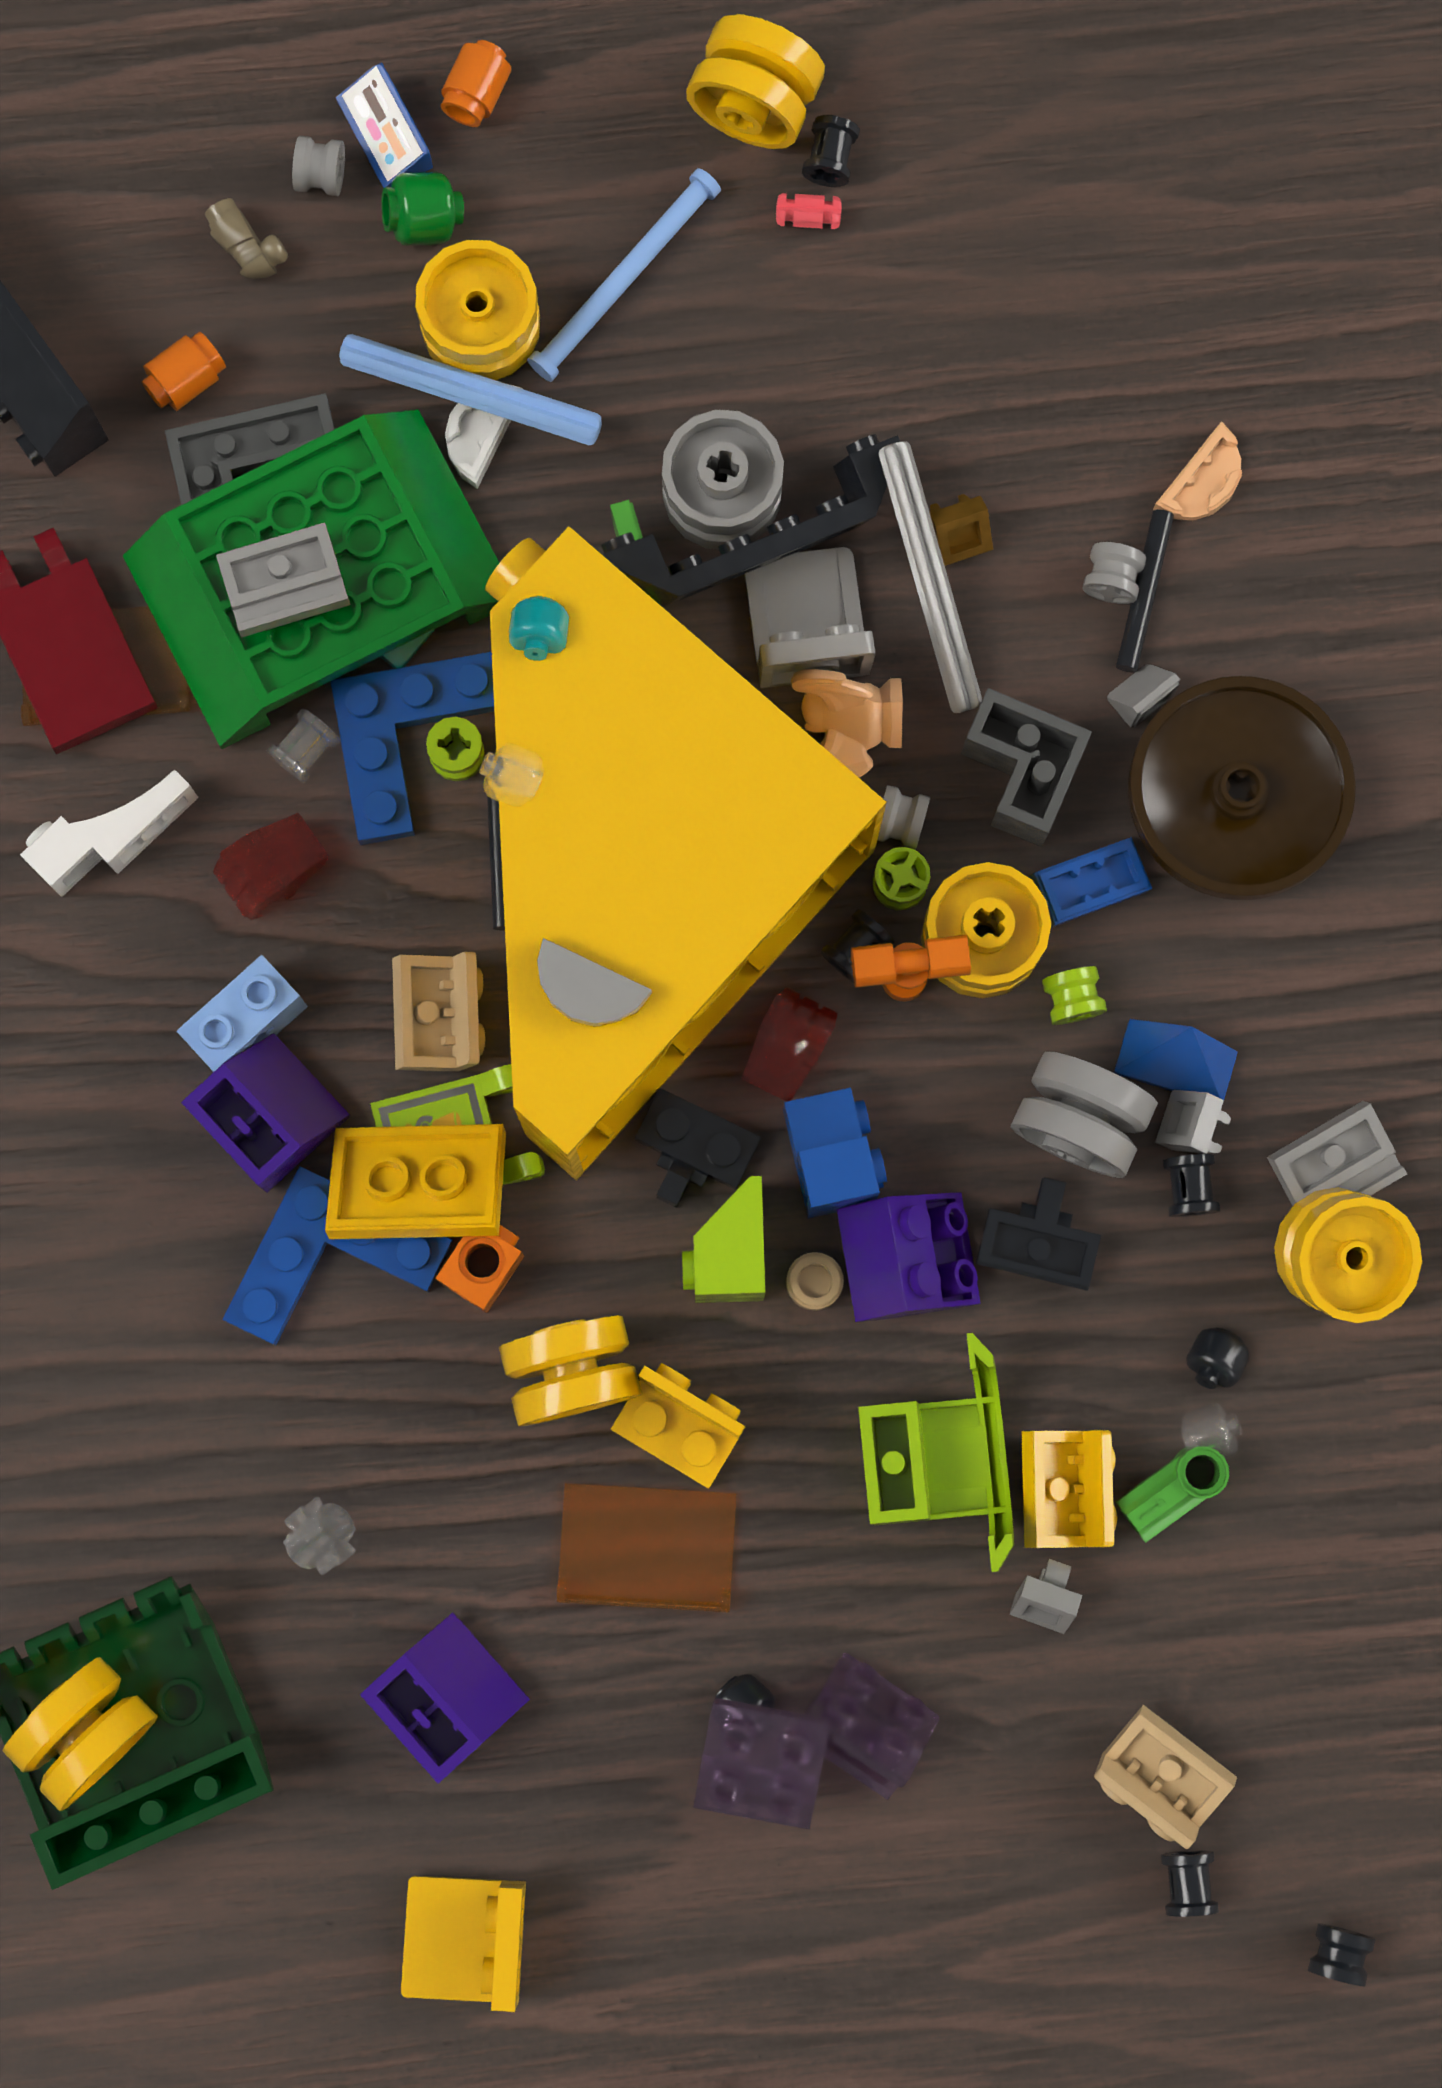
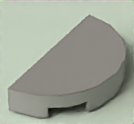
M543 938L537 959L540 985L552 1006L571 1021L594 1027L618 1022L629 1015L637 1013L652 994L651 989Z

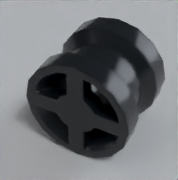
M1318 1923L1316 1937L1320 1942L1318 1953L1310 1958L1308 1971L1336 1981L1365 1987L1368 1974L1363 1967L1366 1955L1373 1952L1375 1938L1344 1928Z

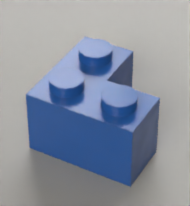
M850 1087L784 1102L783 1113L807 1218L836 1213L839 1208L877 1199L880 1193L879 1189L884 1188L883 1182H887V1176L880 1148L870 1150L867 1136L862 1137L863 1134L871 1133L864 1100L854 1102Z

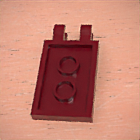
M53 527L33 536L51 573L39 580L21 587L9 560H7L3 550L0 551V637L49 743L57 755L158 709L88 559L85 558L71 564Z

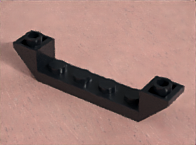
M873 434L846 446L849 455L833 466L844 495L816 506L815 509L818 516L804 522H800L797 514L781 519L767 526L769 536L755 542L751 541L749 534L734 538L718 546L721 554L718 557L702 562L700 555L695 554L670 565L668 568L671 576L653 534L636 541L632 532L620 535L601 545L604 552L602 555L658 604L666 607L859 528L876 517L887 487L879 458V450L889 444L900 442V439L897 435L879 442L877 435Z

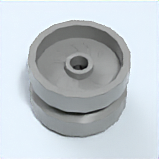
M712 410L693 416L674 432L663 455L662 494L669 520L684 538L706 549L719 550L718 546L739 536L749 534L751 541L754 542L768 531L767 526L774 522L781 506L784 460L777 439L762 422L740 411ZM726 479L727 482H718L717 480Z
M1044 1052L1031 1079L1035 1088L1044 1097L1024 1098L1010 1127L1025 1140L1067 1162L1110 1177L1124 1178L1137 1152V1148L1123 1132H1144L1150 1123L1158 1102L1141 1087L1102 1067L1058 1052Z

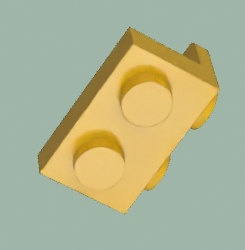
M1109 1430L1021 1431L1024 1548L1113 1547L1117 1512L1113 1504V1471L1116 1458L1112 1447L1111 1432Z

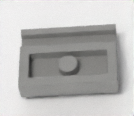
M325 522L216 555L241 637L351 605Z
M1365 1101L1356 1104L1267 1157L1292 1206L1314 1191L1336 1187L1371 1196L1407 1175L1405 1168L1398 1162L1394 1154L1396 1151L1371 1103Z

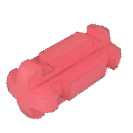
M787 193L778 195L776 205V222L778 225L785 226V221L793 222V227L823 229L824 223L831 224V229L839 228L842 209L839 197L833 196L832 201H824L825 195L795 194V199H787Z

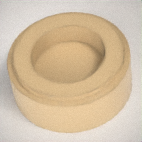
M818 1252L804 1254L797 1258L789 1268L786 1278L788 1294L798 1306L812 1311L825 1309L831 1306L840 1296L844 1282L843 1273L838 1263L826 1254Z

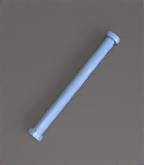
M697 168L689 177L691 184L542 352L534 351L527 361L542 378L549 382L556 378L559 374L557 367L703 202L706 199L713 200L721 192L719 184L709 173L700 168Z

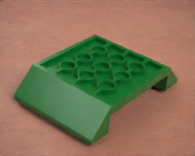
M419 409L363 415L164 513L123 555L221 750L270 726L271 723L266 713L462 615L465 616L470 626L490 616V610L498 602L485 590V587L499 561ZM325 522L351 605L241 637L216 555Z

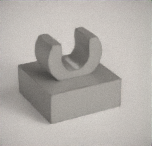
M1172 1090L1155 1143L1176 1151L1207 1154V1152L1220 1153L1222 1146L1214 1143L1211 1139L1216 1124H1230V1116L1221 1110L1224 1100L1207 1092Z
M1049 1559L1046 1569H1042L1039 1579L1027 1575L1015 1594L1009 1615L1064 1634L1076 1618L1082 1595L1065 1589L1071 1566Z

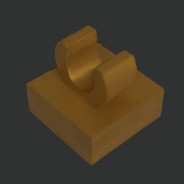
M965 494L958 495V503L941 509L937 503L931 504L930 516L945 566L994 550L988 508L981 495L971 499Z

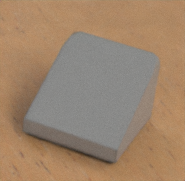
M1147 664L1111 691L1107 699L1130 728L1132 726L1136 727L1173 697L1180 685L1179 681L1181 679L1171 671Z

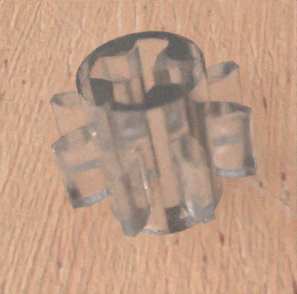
M315 1497L306 1506H300L284 1520L285 1524L292 1531L287 1535L283 1543L290 1558L300 1567L306 1569L317 1567L319 1573L324 1575L334 1566H339L356 1551L348 1543L356 1531L353 1520L349 1513L337 1504L327 1503L323 1505L319 1497Z

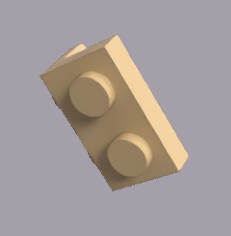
M462 952L453 957L398 955L392 958L395 1070L461 1071L479 1064L480 1056L485 1047V1031L483 1025L478 1020V1000L483 992V974L481 969L477 967L476 953Z
M1142 1705L1102 1753L1094 1774L1095 1779L1100 1782L1103 1791L1112 1800L1121 1805L1128 1804L1147 1819L1149 1826L1157 1835L1167 1841H1176L1185 1849H1189L1196 1841L1201 1825L1231 1792L1237 1780V1776L1145 1705Z

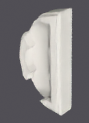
M458 403L449 415L445 431L448 456L459 476L478 489L511 420Z

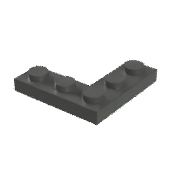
M326 393L164 430L181 505L233 480V476L245 474L334 430L335 427Z

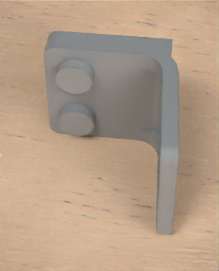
M839 547L798 552L745 574L760 688L792 685L791 679L793 674L804 669L841 672L846 675V678L870 675L876 655L873 632L864 631L854 555L850 549Z

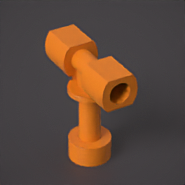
M967 935L925 939V948L916 943H902L893 948L892 943L851 947L855 988L882 985L885 992L897 1001H911L920 996L928 978L937 979L971 974Z

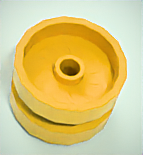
M742 14L722 17L716 22L706 44L707 59H704L696 66L686 89L687 101L693 110L708 124L732 138L753 146L768 149L789 147L795 143L805 121V105L814 100L824 78L825 65L819 54L802 38L782 26L762 18Z
M465 240L443 248L426 263L416 284L415 308L420 322L422 337L429 355L434 361L498 380L512 375L526 363L539 340L540 312L537 303L536 286L528 266L511 249L487 240Z
M990 862L965 866L946 878L931 898L926 911L921 934L922 947L925 948V939L967 935L971 974L937 979L958 994L982 999L1007 994L1024 983L1041 959L1048 945L1051 919L1047 901L1032 879L1011 866ZM986 925L992 929L994 935L987 933L980 937L975 931L977 926Z
M1340 1187L1314 1191L1295 1203L1280 1223L1274 1246L1277 1272L1291 1294L1309 1307L1322 1311L1326 1315L1353 1323L1379 1320L1401 1307L1416 1287L1422 1265L1419 1236L1405 1214L1387 1201Z
M616 1315L588 1321L580 1319L537 1330L533 1332V1335L513 1340L499 1347L506 1376L514 1379H524L540 1375L544 1377V1381L521 1388L511 1398L518 1426H528L573 1416L621 1403L642 1395L635 1366L627 1363H617L601 1367L597 1365V1361L623 1352L629 1345L623 1316Z
M101 1657L95 1658L86 1664L71 1678L55 1688L31 1712L27 1720L11 1736L2 1750L23 1773L39 1769L55 1755L60 1754V1757L44 1774L39 1789L59 1811L65 1810L110 1771L145 1735L158 1717L138 1695L123 1698L104 1714L101 1713L116 1695L121 1681L120 1676Z

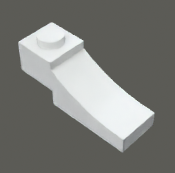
M174 769L161 782L143 795L106 814L70 824L62 816L53 824L50 821L43 823L28 837L26 841L28 848L20 855L63 897L102 859L119 874L199 797L188 782Z

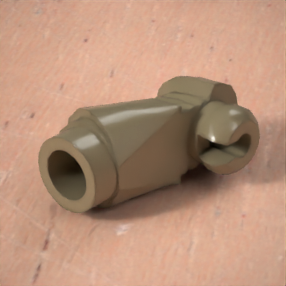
M232 198L223 199L213 204L205 212V217L211 229V237L227 253L232 255L241 266V276L250 279L270 277L277 273L275 266L287 260L288 253L280 239L275 235H269L260 242Z

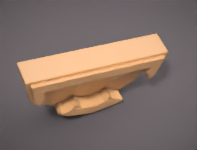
M1222 421L1156 502L1153 510L1169 511L1174 514V519L1194 521L1215 514L1230 501L1242 477L1241 456L1237 448L1236 436Z

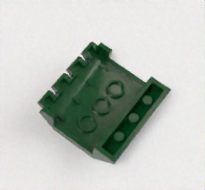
M172 1576L134 1592V1599L138 1606L135 1609L130 1610L124 1598H120L80 1616L79 1622L83 1632L76 1634L70 1623L67 1622L24 1641L28 1656L23 1659L14 1646L0 1652V1736L4 1745L27 1720L31 1712L55 1688L98 1657H101L121 1678L116 1695L101 1711L102 1714L121 1699L138 1695L158 1716L155 1723L131 1750L93 1787L63 1811H59L39 1790L44 1774L60 1757L59 1753L39 1769L24 1773L11 1761L39 1829L29 1835L52 1890L274 1790L259 1730L216 1627L191 1584L179 1588Z

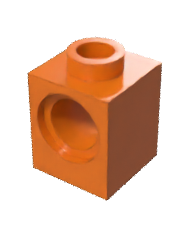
M502 1225L499 1228V1236H464L435 1279L482 1311L488 1313L525 1257L522 1251L514 1247L520 1238ZM479 1248H491L499 1256L497 1270L485 1278L473 1276L468 1269V1260L471 1254Z

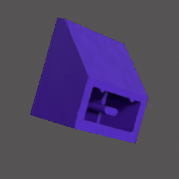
M274 1033L223 1063L181 1102L248 1176L266 1193L335 1131V1128L340 1127L351 1116Z
M961 1192L887 1196L837 1209L855 1322L893 1319L981 1304L977 1285L978 1276L974 1267L968 1233V1218L964 1210Z
M454 1612L403 1654L360 1694L438 1784L530 1700Z

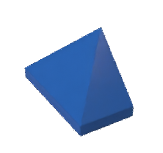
M1129 1019L1113 1073L1169 1091L1207 1092L1224 1100L1238 1051L1191 1026Z

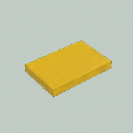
M503 1124L335 1128L325 1226L329 1239L499 1236L506 1131Z

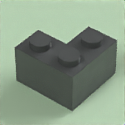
M988 688L968 732L961 754L1011 775L991 826L1042 847L1092 731Z

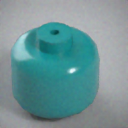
M535 596L518 602L511 612L509 626V642L511 646L517 650L524 651L525 657L534 661L546 659L547 653L561 652L567 644L569 614L561 604L547 597Z

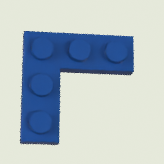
M492 652L331 681L357 838L360 845L415 836L397 729L439 722L449 717L462 718L494 712Z
M299 1166L222 1320L276 1346L327 1244L429 1293L454 1241L448 1237L329 1239L325 1232L330 1180Z

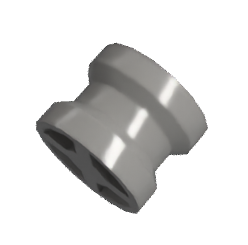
M299 135L293 156V189L297 192H307L311 188L323 189L327 195L339 196L345 168L344 142L331 139L327 144L315 143L309 136Z
M1095 543L1090 554V559L1094 565L1092 572L1084 579L1083 591L1089 596L1105 602L1116 604L1134 603L1139 592L1135 580L1137 574L1144 569L1146 562L1145 554L1136 548L1120 543Z
M887 785L883 798L887 803L877 840L884 842L892 838L901 841L904 847L916 850L930 796L919 794L913 798L902 795L897 787Z

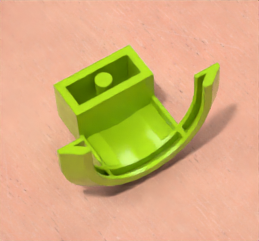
M966 1333L970 1369L973 1375L976 1398L921 1404L917 1401L858 1407L869 1520L871 1525L876 1526L988 1515L991 1571L999 1572L1014 1547L1012 1506L995 1360L992 1353L973 1333Z

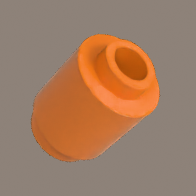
M478 40L476 43H465L462 46L441 90L444 98L441 103V109L451 119L469 127H478L482 119L490 117L512 70L510 64L505 60V52L500 47L486 40Z
M199 331L191 338L184 335L146 363L143 368L148 377L142 380L141 383L161 409L169 404L175 411H178L219 381L217 374L226 368V364L209 339Z

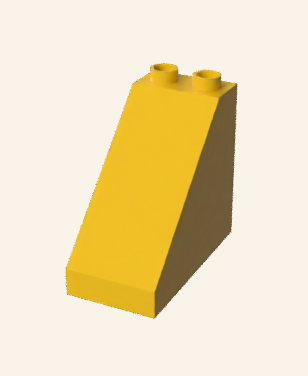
M568 526L546 551L532 538H526L518 543L494 569L487 581L485 590L498 601L490 610L513 1107L525 1135L577 1181L655 1095L659 1088L665 1084L875 851L887 802ZM535 596L553 599L561 604L569 614L566 647L559 653H547L546 659L541 661L528 659L525 657L524 651L513 648L509 642L512 609L518 602ZM543 938L651 989L652 994L637 1013L629 1015L618 1022L594 1027L571 1021L552 1006L540 985L537 959Z

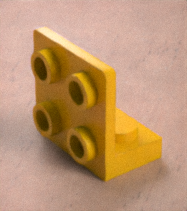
M660 1363L656 1372L644 1365L638 1375L642 1395L626 1402L610 1430L709 1489L745 1429L743 1424L736 1421L741 1410L713 1393L709 1395L706 1402L687 1391L691 1385V1380L663 1363Z
M412 1876L408 1880L401 1982L402 1996L406 1998L491 2002V2011L515 2012L519 2003L526 1881Z

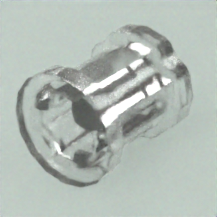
M302 708L297 714L299 721L278 746L271 744L266 752L288 773L302 783H306L310 778L308 773L310 767L329 746L336 747L341 740L320 719Z

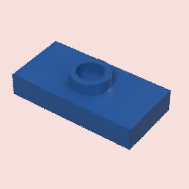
M1132 837L1040 870L1028 877L1033 880L1047 901L1051 928L1153 889Z

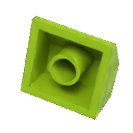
M750 1176L693 1236L694 1250L682 1251L683 1290H695V1303L764 1300L765 1264L762 1176Z

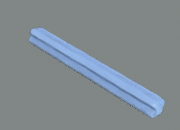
M354 334L346 335L340 348L339 357L340 363L343 366L573 441L593 445L601 430L602 421L598 413Z

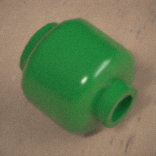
M439 172L400 173L393 179L391 187H385L382 192L381 212L384 229L386 232H393L395 239L405 246L445 244L452 237L454 226L463 224L464 200L460 191H453L449 179Z

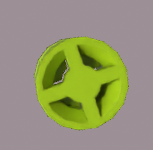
M460 717L444 718L437 722L428 733L426 741L427 753L435 771L443 778L452 781L467 780L476 775L480 770L485 758L484 745L481 734L470 721ZM453 740V743L449 744L447 748L442 747L446 746L450 741Z
M907 847L893 848L885 852L877 862L872 879L873 891L877 899L886 907L894 910H908L918 905L925 896L931 878L930 867L925 857L918 851Z
M1089 966L1071 969L1048 976L1042 980L1044 992L1051 995L1054 1005L1050 1012L1053 1025L1078 1022L1107 1012L1105 1000L1098 996L1095 986L1099 979L1097 967Z

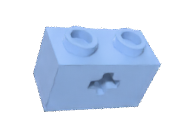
M260 955L185 1022L177 1032L214 1072L223 1063L271 1034L277 1035L308 1006L267 959Z

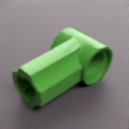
M1189 1445L1181 1449L1174 1459L1117 1499L1115 1503L1134 1530L1146 1543L1205 1499L1218 1495L1227 1485L1229 1466L1225 1457L1217 1450L1204 1445ZM1198 1455H1206L1214 1465L1213 1479L1208 1485L1203 1487H1193L1188 1482L1185 1472L1188 1462Z

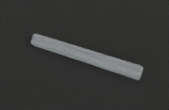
M907 441L892 443L879 450V458L950 708L954 713L965 712L978 708L983 699L911 445Z

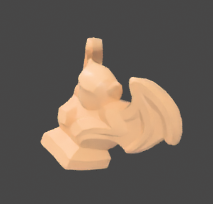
M804 669L793 674L791 679L792 688L797 692L805 693L801 705L802 714L806 722L804 725L805 730L813 733L824 732L825 736L820 744L857 777H862L873 767V760L867 753V750L877 746L881 741L889 748H902L903 698L901 678H890L883 686L878 688L871 683L849 680L845 674L835 671Z

